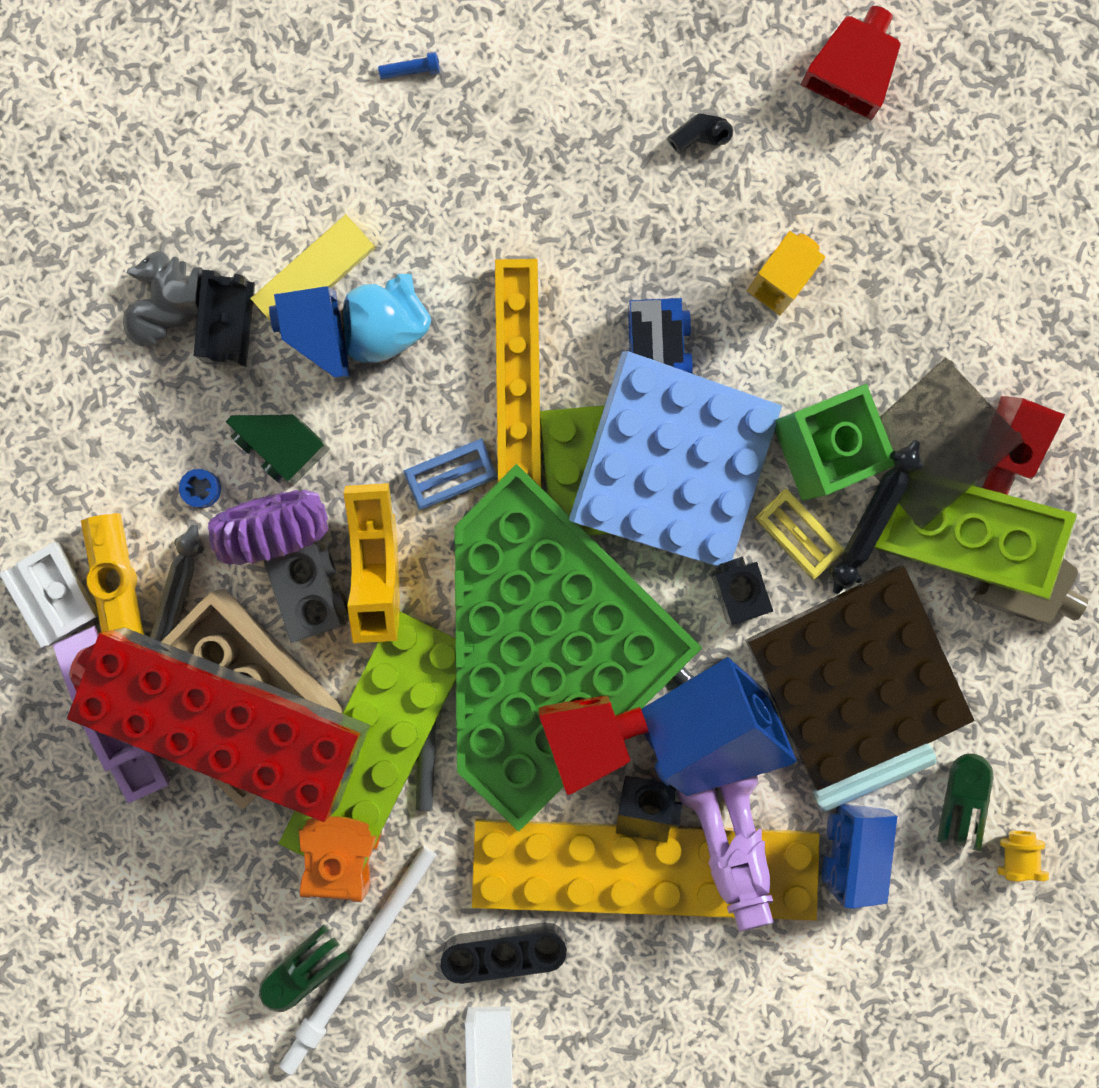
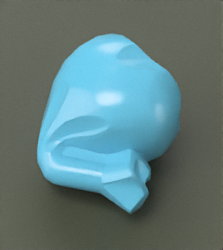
M397 274L396 278L386 282L385 288L377 284H363L346 294L343 302L346 354L355 361L378 363L405 351L429 331L431 316L415 294L412 274Z

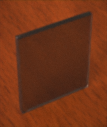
M946 357L880 416L893 451L907 447L914 439L920 442L918 454L920 461L924 465L921 470L916 469L914 472L908 473V486L899 501V505L913 519L914 524L921 529L927 526L1024 442L1021 433L1015 431L955 367L954 362ZM894 467L877 473L874 476L881 482L883 476Z

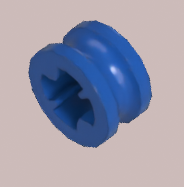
M193 469L181 478L179 493L188 505L207 508L218 501L221 495V484L213 473L203 469ZM196 478L203 482L209 481L211 489H205L210 492L205 499L197 495L192 497L190 489H195V486H192L191 483Z

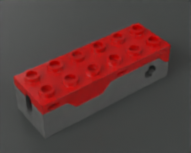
M126 627L99 633L95 644L83 648L77 653L69 670V677L76 690V695L67 720L322 822H325L338 809L370 728V725Z

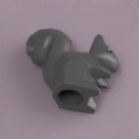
M156 251L145 257L137 266L127 269L128 275L139 281L150 283L152 290L151 299L136 300L124 312V331L134 344L143 347L145 345H156L158 340L166 337L167 328L184 326L198 316L202 267H194L190 276H186V262H179L178 257H172L169 260L165 253Z

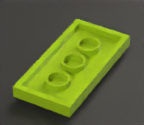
M915 470L912 473H908V486L874 548L881 552L1049 601L1077 519V514Z

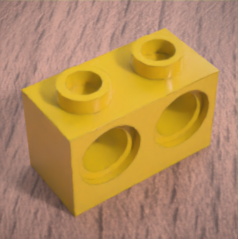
M789 231L754 278L746 292L781 316L795 300L826 256L819 252L820 247L812 238L802 233L796 235Z

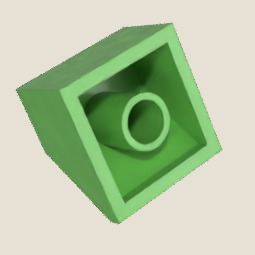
M867 383L775 419V433L802 501L829 495L894 467L893 459H890V454L893 450Z

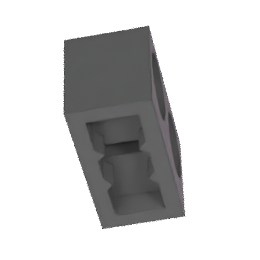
M312 544L311 546L301 548L297 552L288 553L284 557H275L269 561L263 560L290 643L346 625L344 616L349 615L348 604L342 590L335 592L330 576L336 574V568L329 550L322 551L320 544ZM302 559L309 561L313 568L311 579L304 584L298 582L293 573L295 564ZM313 600L321 601L326 607L327 615L321 624H314L307 616V607Z

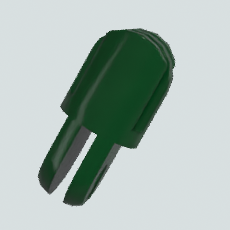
M964 754L953 762L949 773L937 842L947 843L954 804L960 806L954 834V846L965 847L972 810L975 808L977 812L971 847L972 850L981 851L994 780L993 769L984 757L977 754Z
M324 924L267 973L261 981L259 997L262 1005L270 1011L284 1012L293 1008L350 959L349 955L343 952L315 976L311 971L340 946L338 941L332 938L302 962L300 958L330 932Z

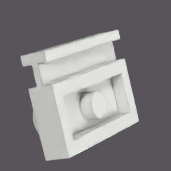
M58 542L47 545L19 561L12 568L0 572V577L41 648L51 646L52 643L65 638L99 618L97 608Z

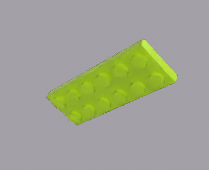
M401 611L399 612L397 641L377 643L343 712L344 715L369 724L370 728L340 805L331 815L352 818L368 823L371 835L376 836L374 846L456 681V638ZM294 811L278 844L304 857V852L300 851L298 829H303L307 820L312 817ZM366 857V858H365V862H364L363 869H364V867H365V865H366V863H367L369 857Z

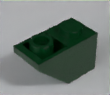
M293 414L231 415L225 421L234 430V433L230 436L233 441L248 454L255 450L265 460L261 465L263 470L279 484L285 479L287 482L295 485L330 450V447Z

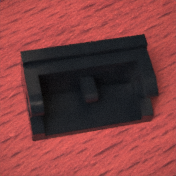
M202 269L194 357L204 363L247 367L253 301L250 298L255 292V282H250L245 276L240 274H234V277H225L216 271Z

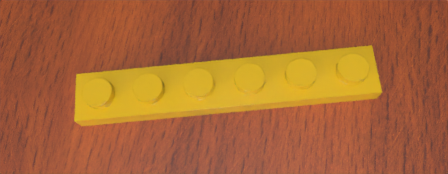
M495 259L498 482L517 464L541 487L538 259Z

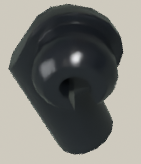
M699 113L669 135L667 140L678 154H681L695 142L715 146L727 144L733 137V127L722 117Z

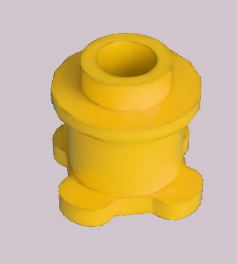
M1023 830L1009 831V838L1000 840V845L1004 847V866H997V874L1004 875L1006 880L1017 882L1049 880V872L1041 870V849L1045 848V842L1036 839L1035 832Z

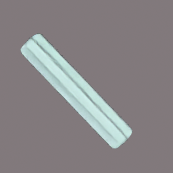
M929 743L924 744L819 791L815 789L813 791L814 799L819 809L827 812L937 763L936 755Z

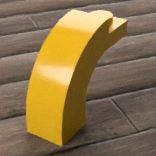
M389 483L345 486L343 494L351 548V589L347 607L352 642L397 641L400 612V580L395 514L392 513Z

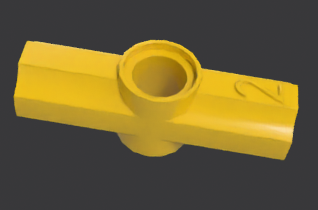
M121 514L98 515L80 520L90 568L87 574V586L89 591L95 596L101 632L126 627L144 635L135 590L137 575L130 564ZM111 569H115L120 576V584L115 591H111L106 585V576Z

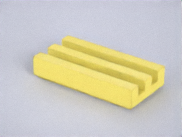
M787 488L781 491L774 500L754 517L762 528L812 580L817 578L844 552L841 545ZM785 502L831 551L825 556L779 507ZM772 513L819 562L815 567L768 519Z

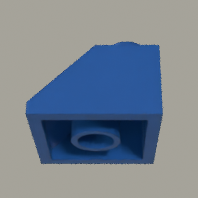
M325 286L274 294L276 305L269 306L273 332H279L284 342L334 378L350 377L336 291Z

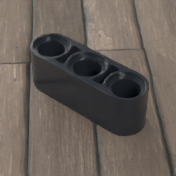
M547 922L462 933L452 936L447 941L441 956L440 967L443 975L449 981L459 984L551 972L562 966L566 959V937L564 931L558 925ZM551 938L559 944V948L553 954L545 955L540 953L535 945L541 939ZM508 944L514 948L516 955L509 960H500L494 955L493 949L497 945ZM456 950H465L472 956L473 961L469 965L459 966L451 960L450 954Z

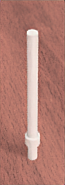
M421 847L311 1017H305L296 1030L295 1036L297 1038L279 1064L284 1072L293 1075L310 1048H316L325 1035V1025L437 856L436 853L427 847Z

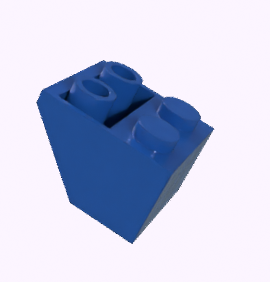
M843 804L836 807V814H829L827 838L833 841L831 857L825 856L823 860L822 881L823 883H828L827 889L844 908L855 909L888 904L898 817L888 809Z

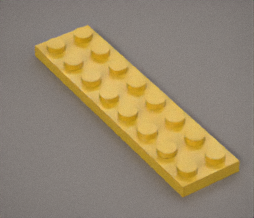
M475 820L472 908L735 918L734 913H728L727 906L731 904H727L722 899L711 875L712 870L708 864L710 854L702 827H670L668 840L665 843L616 834L617 824L529 821L518 832L507 820ZM724 828L730 846L732 840L736 837L733 828ZM761 829L762 841H765V856L770 875V891L767 895H772L773 902L769 903L772 918L817 921L820 834L817 831Z

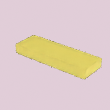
M345 214L250 299L270 320L269 306L276 305L274 294L325 286L332 288L376 248L348 215Z

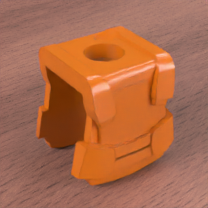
M330 816L325 822L309 818L303 829H298L300 851L304 852L305 871L301 879L300 897H320L362 902L368 894L370 886L369 859L372 850H377L381 834L374 846L376 836L371 835L368 823L339 816ZM366 857H369V859H368V861H367V863H366V865H365V867H364V869H363L364 862H365V858H366Z

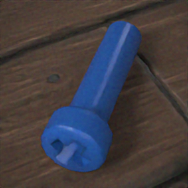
M431 52L427 53L425 58L379 65L378 70L380 79L383 80L429 71L431 75L440 73L437 53Z

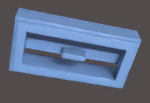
M482 438L403 470L420 511L498 479ZM475 451L479 452L481 458L417 483L415 476ZM483 466L486 469L487 473L425 499L421 493Z

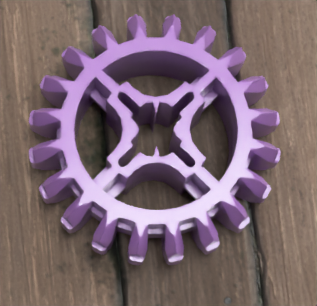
M294 490L291 492L283 491L274 495L268 494L265 497L254 498L251 501L239 503L235 507L227 508L225 512L218 513L208 522L209 542L212 551H215L217 560L225 564L242 565L245 563L254 564L263 560L269 561L275 557H284L288 553L297 552L301 548L311 546L315 541H319L329 530L327 525L328 517L324 503H321L318 493L308 490Z

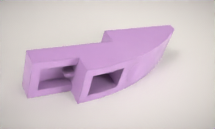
M95 625L53 645L72 701L75 698L76 690L69 677V670L77 653L81 649L95 644L99 635ZM83 726L105 772L111 770L128 804L169 785L170 778L157 755Z

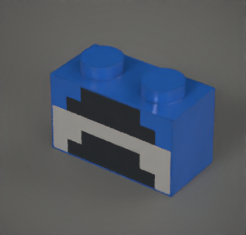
M682 298L630 300L628 305L629 352L693 374L692 354L684 353V336H690L691 317L689 310H682Z

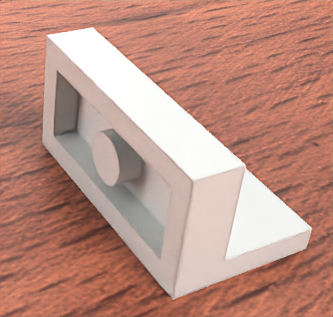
M511 1006L468 1007L465 1020L466 1088H513Z

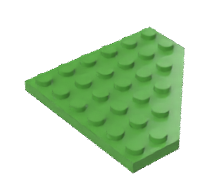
M515 464L454 526L457 773L519 832L564 787L539 717V707L608 696L615 715L637 707L642 709L702 647L577 523L570 521V516L522 468Z

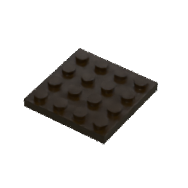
M899 565L745 640L810 780L818 791L919 746L933 742L975 721L904 566Z

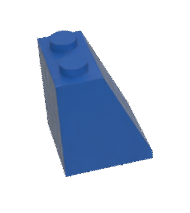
M729 657L641 709L649 730L644 735L655 751L658 760L655 763V769L659 778L666 786L672 785L686 796L784 768L797 762L769 692Z

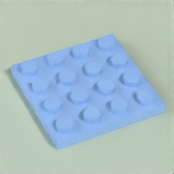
M622 351L569 520L718 567V564L733 560L776 427L775 419H778L782 405L638 354Z

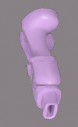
M757 776L720 786L736 836L730 846L719 809L716 788L689 796L676 789L678 799L683 803L682 805L694 810L701 822L710 854L708 864L712 870L711 875L722 899L727 904H731L727 906L728 913H734L739 932L774 923L769 903L773 902L772 895H767L770 891V875L765 856V841H762L761 828L757 831L755 830L750 810L749 798L758 785Z

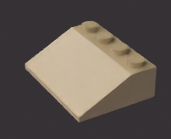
M226 589L211 591L161 641L339 713H343L345 710ZM210 777L242 810L257 797V795Z

